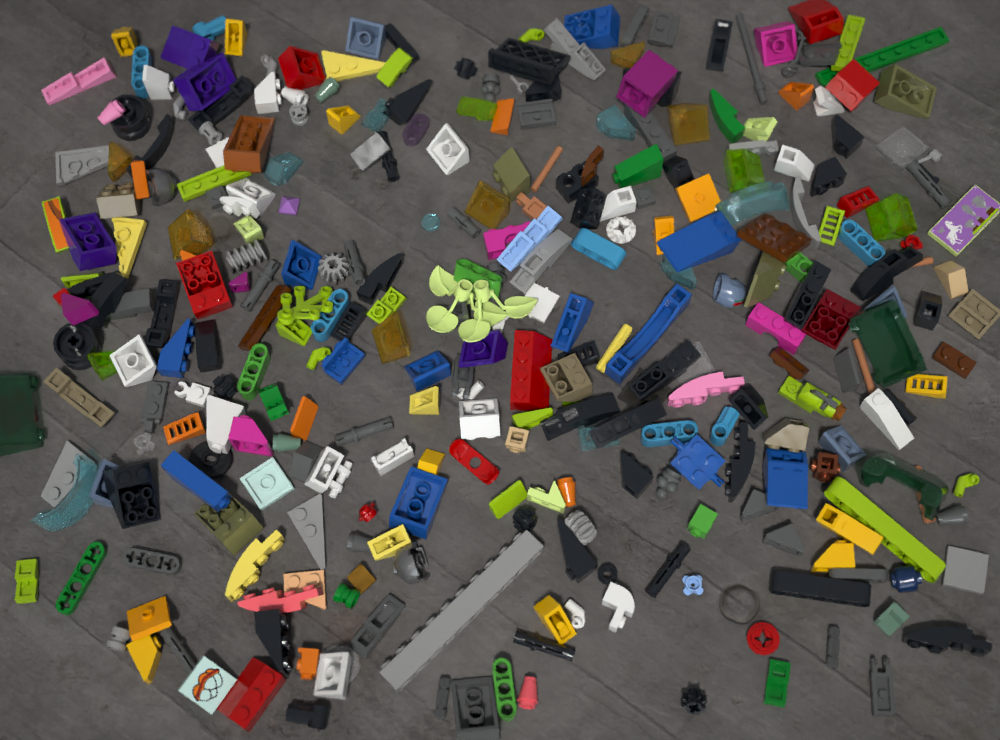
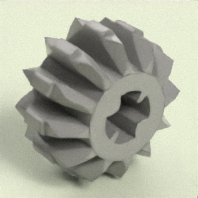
M331 252L329 257L324 255L325 260H320V266H318L321 278L326 279L328 284L332 280L334 284H337L339 279L343 282V276L349 275L347 258L342 257L340 252L336 256L333 252Z
M577 510L565 519V524L582 545L590 543L597 536L595 526L583 512Z

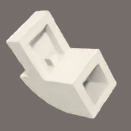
M610 582L602 600V605L615 610L608 629L616 633L618 627L622 629L627 617L623 615L632 618L634 599L627 589Z

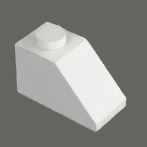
M144 65L142 81L150 99H172V92H175V83L171 80L170 75L149 65Z

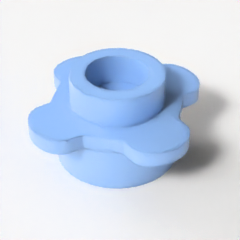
M686 575L683 577L682 582L685 586L683 592L685 595L689 596L694 593L701 595L703 593V588L701 587L702 577L700 575Z

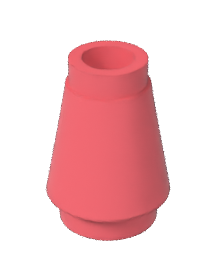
M524 677L517 699L519 707L535 709V705L538 704L536 678Z

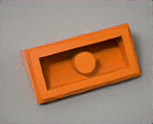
M510 98L497 101L491 133L508 135L515 99Z
M134 160L131 162V170L136 199L149 197L144 161Z
M305 396L301 398L290 429L293 437L301 438L304 441L308 439L318 410L317 404Z

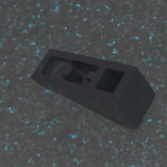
M428 79L394 98L390 97L384 104L386 108L383 113L399 126L407 122L432 80Z
M559 518L557 520V529L565 568L567 569L565 572L572 581L575 579L577 583H580L597 570L598 564L563 520Z

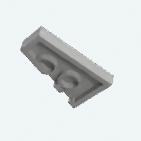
M66 441L41 497L57 510L97 464L70 442Z

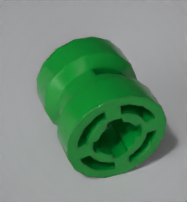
M340 583L333 596V601L345 603L347 608L353 609L360 596V591L355 588L351 590L348 588V585Z

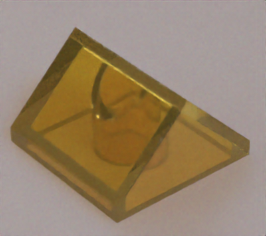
M480 180L464 212L489 229H497L510 213V199Z
M397 312L391 314L371 330L382 364L410 356L409 346Z

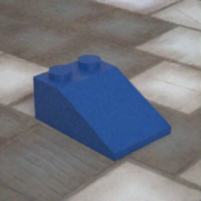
M411 466L390 513L389 527L396 528L404 524L408 534L426 540L437 514L448 479Z

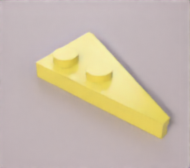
M321 51L327 79L332 77L335 81L378 73L385 64V62Z
M115 217L111 219L115 229V245L120 262L119 271L121 275L128 278L147 223L145 220Z

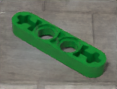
M93 542L87 547L57 599L56 609L62 615H71L76 610L104 561L107 550L100 542ZM99 548V550L101 551V553H100V554H94V553H93V550H94V549L97 550V549ZM90 558V559H93V560L96 561V562H95V564H94L93 562H91L90 560H87V559ZM87 564L91 565V572L86 575L82 574V567ZM74 583H81L80 591L76 593L71 591ZM69 593L70 595L76 598L73 600L72 598H69L67 594ZM68 602L70 607L64 609L62 604Z

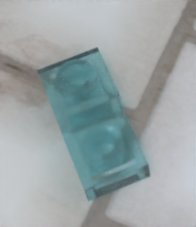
M382 98L378 100L373 111L370 110L361 124L363 127L376 133L385 126L390 119L383 113L386 108L384 106L386 100Z

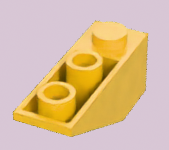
M827 503L816 518V521L825 529L874 555L884 538Z

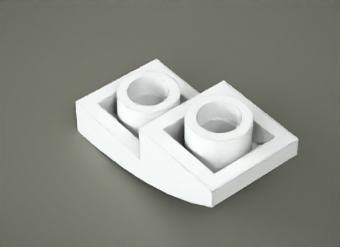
M225 196L219 199L224 205L222 208L230 215L233 213L239 217L243 213L246 216L250 215L257 218L261 214L255 204L249 200L232 196Z

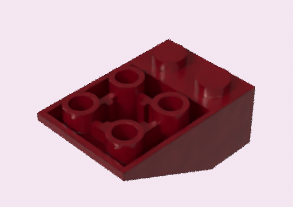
M827 289L801 332L836 350L861 307Z

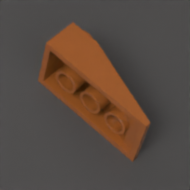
M239 116L223 149L225 170L261 173L265 164L275 118Z

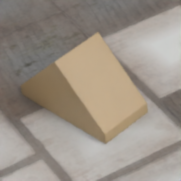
M951 260L934 266L933 269L950 299L968 293L964 267Z

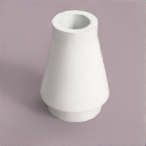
M288 87L282 89L281 96L293 105L296 103L307 104L308 95L305 91Z

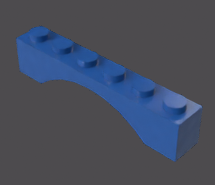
M676 284L643 328L607 363L605 374L620 385L690 304L692 294Z

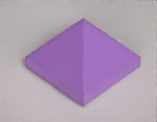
M282 196L279 213L297 215L300 198Z

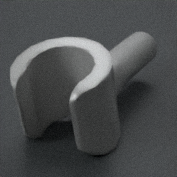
M514 75L510 76V79L517 87V93L522 95L523 92L520 88L527 90L528 85L524 82L520 83Z
M934 149L929 155L916 161L920 164L931 159L934 163H937L943 155L937 149Z

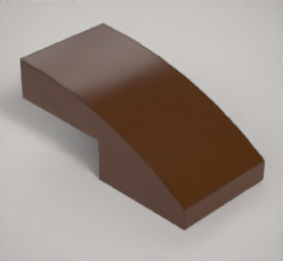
M599 145L593 150L584 165L581 177L582 186H585L596 175L597 164L603 159L604 149Z

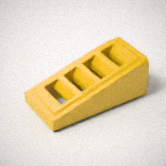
M907 373L906 393L946 399L948 376ZM913 380H917L916 388H912ZM921 381H925L924 389H920ZM929 382L933 383L932 389H928ZM937 384H941L940 390H936Z

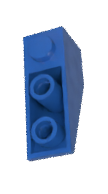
M188 318L160 351L157 370L161 376L184 378V373L188 371L189 363L187 359L188 354L192 352L191 340L192 337H195L196 327L191 319Z

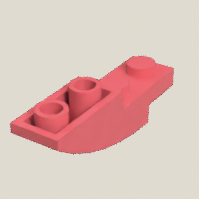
M315 585L303 587V592L297 594L295 590L282 594V590L275 591L274 588L263 590V595L257 597L255 593L243 596L244 600L239 601L238 606L252 611L280 609L282 613L305 609L307 608L306 599L324 594L322 587L315 588Z

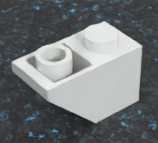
M271 72L254 89L255 106L258 114L279 112V105L282 104V100L278 90L281 89L280 79H276L275 72Z
M782 145L774 171L795 178L800 176V179L809 182L814 164L800 150Z
M631 186L614 190L607 195L600 221L635 212L637 201Z

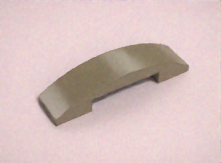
M57 367L43 381L62 399L101 428L115 414L103 403L97 401L74 383L71 378Z

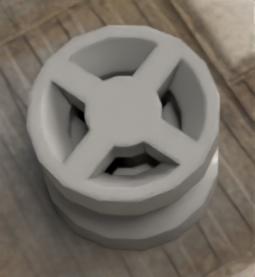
M296 103L290 107L289 113L293 124L297 126L305 125L309 120L306 106L302 103Z

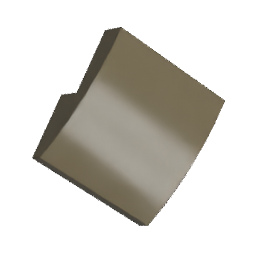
M972 289L948 317L979 340L1000 317V309Z

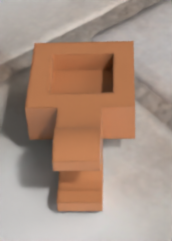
M521 192L516 197V203L523 207L522 212L532 220L534 218L537 219L547 207L535 196L530 200Z

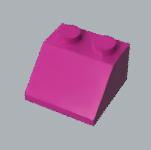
M785 21L754 28L756 47L764 67L795 60L797 54L795 24Z
M245 415L233 417L228 439L234 450L273 457L274 453L267 439L254 420Z

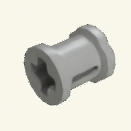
M207 121L199 128V133L208 139L210 145L221 141L222 133L214 128L212 122Z

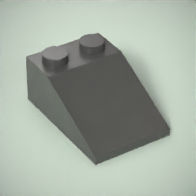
M492 677L451 681L457 740H500Z

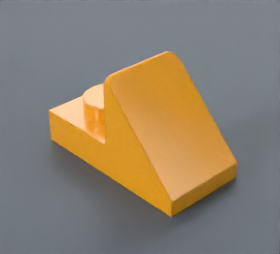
M673 216L654 217L655 230H653V237L657 255L664 254L657 245V242L674 233Z

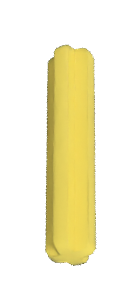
M623 324L596 365L598 371L605 372L607 363L621 349L631 334V326Z

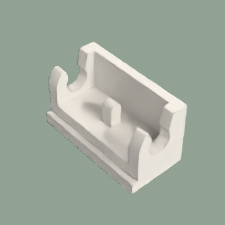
M403 438L400 443L376 457L372 456L371 462L379 475L382 476L413 458V449L407 444L406 439Z

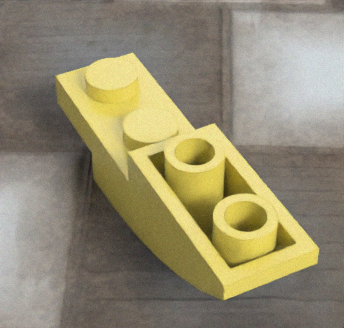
M277 529L263 543L256 538L241 555L231 573L225 595L231 602L234 599H239L249 585H253L258 581L261 573L257 566L263 565L273 551L276 552L282 547L285 539Z

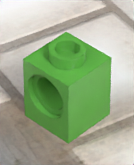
M700 504L687 527L690 534L694 537L705 539L718 513Z

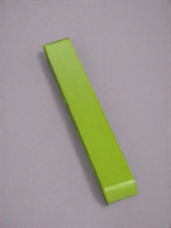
M836 477L825 490L824 495L845 514L884 537L881 544L906 565L914 566L916 572H921V577L930 583L936 582L946 568V564L884 511L841 477Z

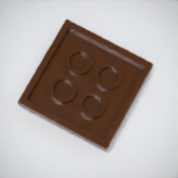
M766 213L741 228L737 234V237L783 263H786L807 248L812 241L803 232L792 229L790 225L776 220L774 216Z

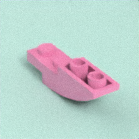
M717 372L693 379L668 396L667 406H673L674 408L682 407L685 404L697 406L706 402L708 394L710 396H718L725 392L736 394L744 387V377L724 379L723 372Z

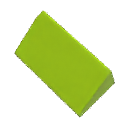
M103 272L66 275L61 277V281L66 288H71L85 280L101 276Z
M520 480L516 481L489 502V510L497 519L502 518L527 498V492Z

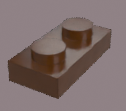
M944 341L932 357L933 360L964 379L967 378L977 363Z
M781 347L775 349L769 356L777 366L783 367L792 378L799 381L810 371Z

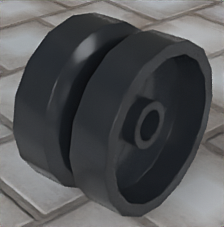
M131 94L114 98L112 101L118 100L126 110L123 112V116L110 122L116 136L126 141H136L143 138L151 128V118L143 101Z
M69 323L61 327L55 334L53 341L54 350L67 367L81 371L89 369L100 359L102 353L101 342L88 325L78 323L73 326Z

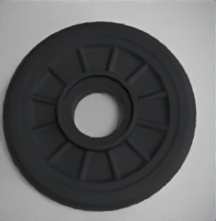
M205 441L192 450L189 462L209 478L214 479L228 471L232 463V454L230 450L228 454L222 452L215 453L209 448L208 442ZM209 456L216 458L213 463L205 462V459Z

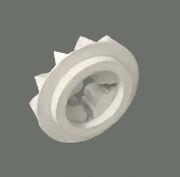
M617 216L610 220L606 232L613 242L623 244L634 238L636 225H634L632 219L629 220L626 216ZM619 224L622 226V228H625L624 234H622L620 230H617Z

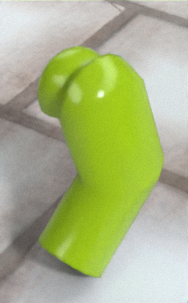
M532 28L526 31L518 40L526 43L530 40L539 41L543 39L545 33L541 29Z
M327 347L313 350L306 367L315 370L317 363L322 361L327 355H330L331 350Z
M972 473L960 476L957 479L953 495L963 497L965 488L979 483V476Z

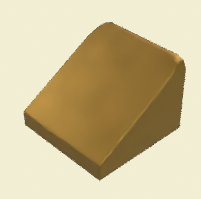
M362 564L347 576V580L360 591L361 595L376 581Z

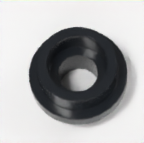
M609 564L601 566L597 573L599 581L605 585H610V582L614 583L618 576L616 568ZM609 572L611 577L605 578L603 574Z

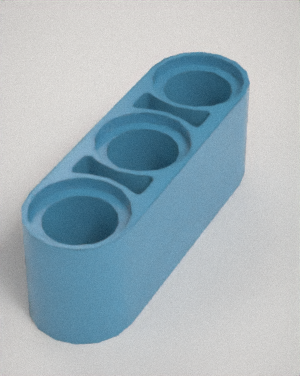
M138 46L134 49L131 85L136 96L140 99L149 97L142 81L143 66L149 65L153 67V59L148 48L145 46Z
M849 219L842 223L838 232V238L868 267H871L885 256L883 247L855 221Z
M581 228L571 242V246L575 250L612 270H617L627 255L623 248L586 228Z
M335 290L327 300L333 303V311L330 313L320 312V318L313 321L311 331L316 341L325 342L329 339L332 330L350 303L345 290ZM338 299H345L343 302H337ZM332 313L335 314V315H334L333 317H331V318H328V317H327L328 314H332ZM318 329H325L322 333H317Z
M690 420L646 425L642 429L640 441L645 447L673 445L670 441L676 436L684 444L697 434L698 426ZM690 429L693 434L687 435L684 430ZM670 431L674 436L668 437L664 432ZM651 433L654 435V438L648 439L645 437V434Z

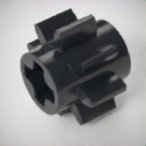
M462 58L461 61H456L454 69L458 71L457 76L469 79L470 75L475 76L477 67L474 66L473 60Z
M218 375L212 382L215 386L212 390L222 399L225 396L231 398L236 392L234 390L236 383L227 375L224 377Z
M529 507L527 509L519 508L513 514L514 527L519 532L523 530L531 531L537 524L535 512Z
M690 688L686 693H682L681 707H686L687 713L698 714L702 710H706L707 696L701 694V689Z

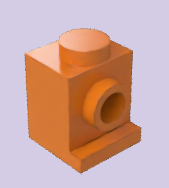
M298 648V652L301 655V658H298L297 670H300L299 673L301 674L300 679L313 680V677L317 676L319 658L322 653L319 649Z

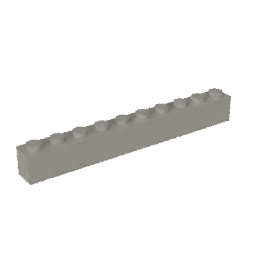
M528 530L523 534L519 532L513 538V543L509 547L505 546L498 553L499 557L495 561L490 560L485 565V570L480 575L476 574L470 580L471 584L466 589L462 588L456 593V599L453 602H447L441 608V613L437 617L433 616L425 624L427 627L422 632L420 630L411 637L412 641L407 646L403 645L397 650V656L392 661L389 659L381 666V676L399 693L544 551V546Z

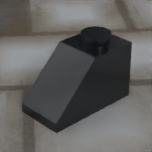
M838 114L835 115L831 125L833 148L839 155L847 159L861 146L864 136Z
M752 385L741 388L729 400L753 430H756L768 418L764 399Z

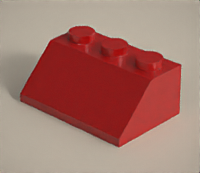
M253 657L216 710L250 732L286 682V679L268 665Z

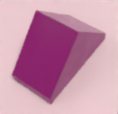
M62 293L63 315L73 326L99 314V311L89 300Z

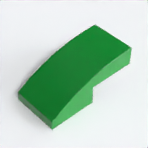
M773 659L769 660L763 704L785 707L791 663Z

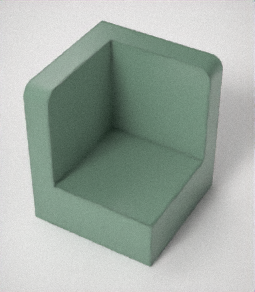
M894 602L873 623L887 636H891L910 616Z

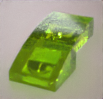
M461 97L456 112L460 116H474L476 120L493 121L498 106L493 102L478 98Z

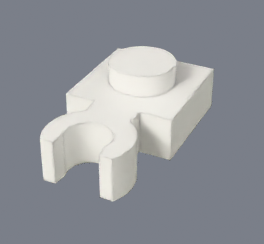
M185 382L178 383L184 390L181 392L175 391L174 393L177 397H186V402L205 408L206 398L212 392L211 388L192 383L191 387H188Z

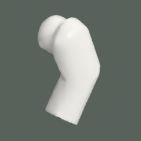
M477 380L471 387L468 399L475 398L485 387L481 381ZM458 387L457 397L463 399L464 388Z
M569 599L564 607L572 612L571 624L574 628H582L585 624V610L572 599Z

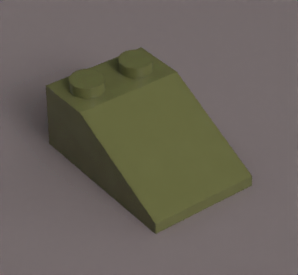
M897 64L881 72L880 84L877 87L874 102L888 110L924 119L930 118L937 87Z
M763 251L744 307L748 308L771 298L773 291H778L781 282L778 280L779 275L783 276L787 265Z

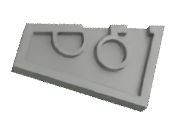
M110 146L55 152L56 184L60 187L112 165Z

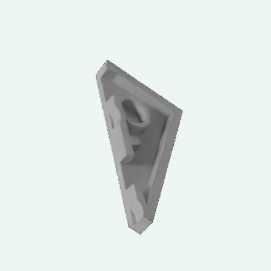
M320 493L287 513L319 568L325 571L323 497Z

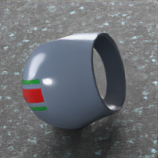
M719 274L713 289V300L726 308L740 306L746 297L744 284L738 279H730L727 274Z

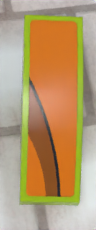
M60 196L42 201L47 226L56 253L69 251L59 222L60 219L67 218Z

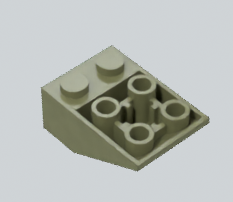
M230 494L229 505L225 509H221L219 513L205 503L194 515L235 555L263 527Z

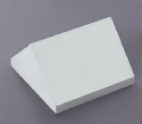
M445 123L426 150L443 172L449 175L469 162V149L450 125Z
M248 178L226 186L229 196L253 202L261 213L260 217L276 196L274 192Z
M140 334L109 355L125 387L153 379L157 366Z
M348 652L320 654L313 696L346 700L352 657Z

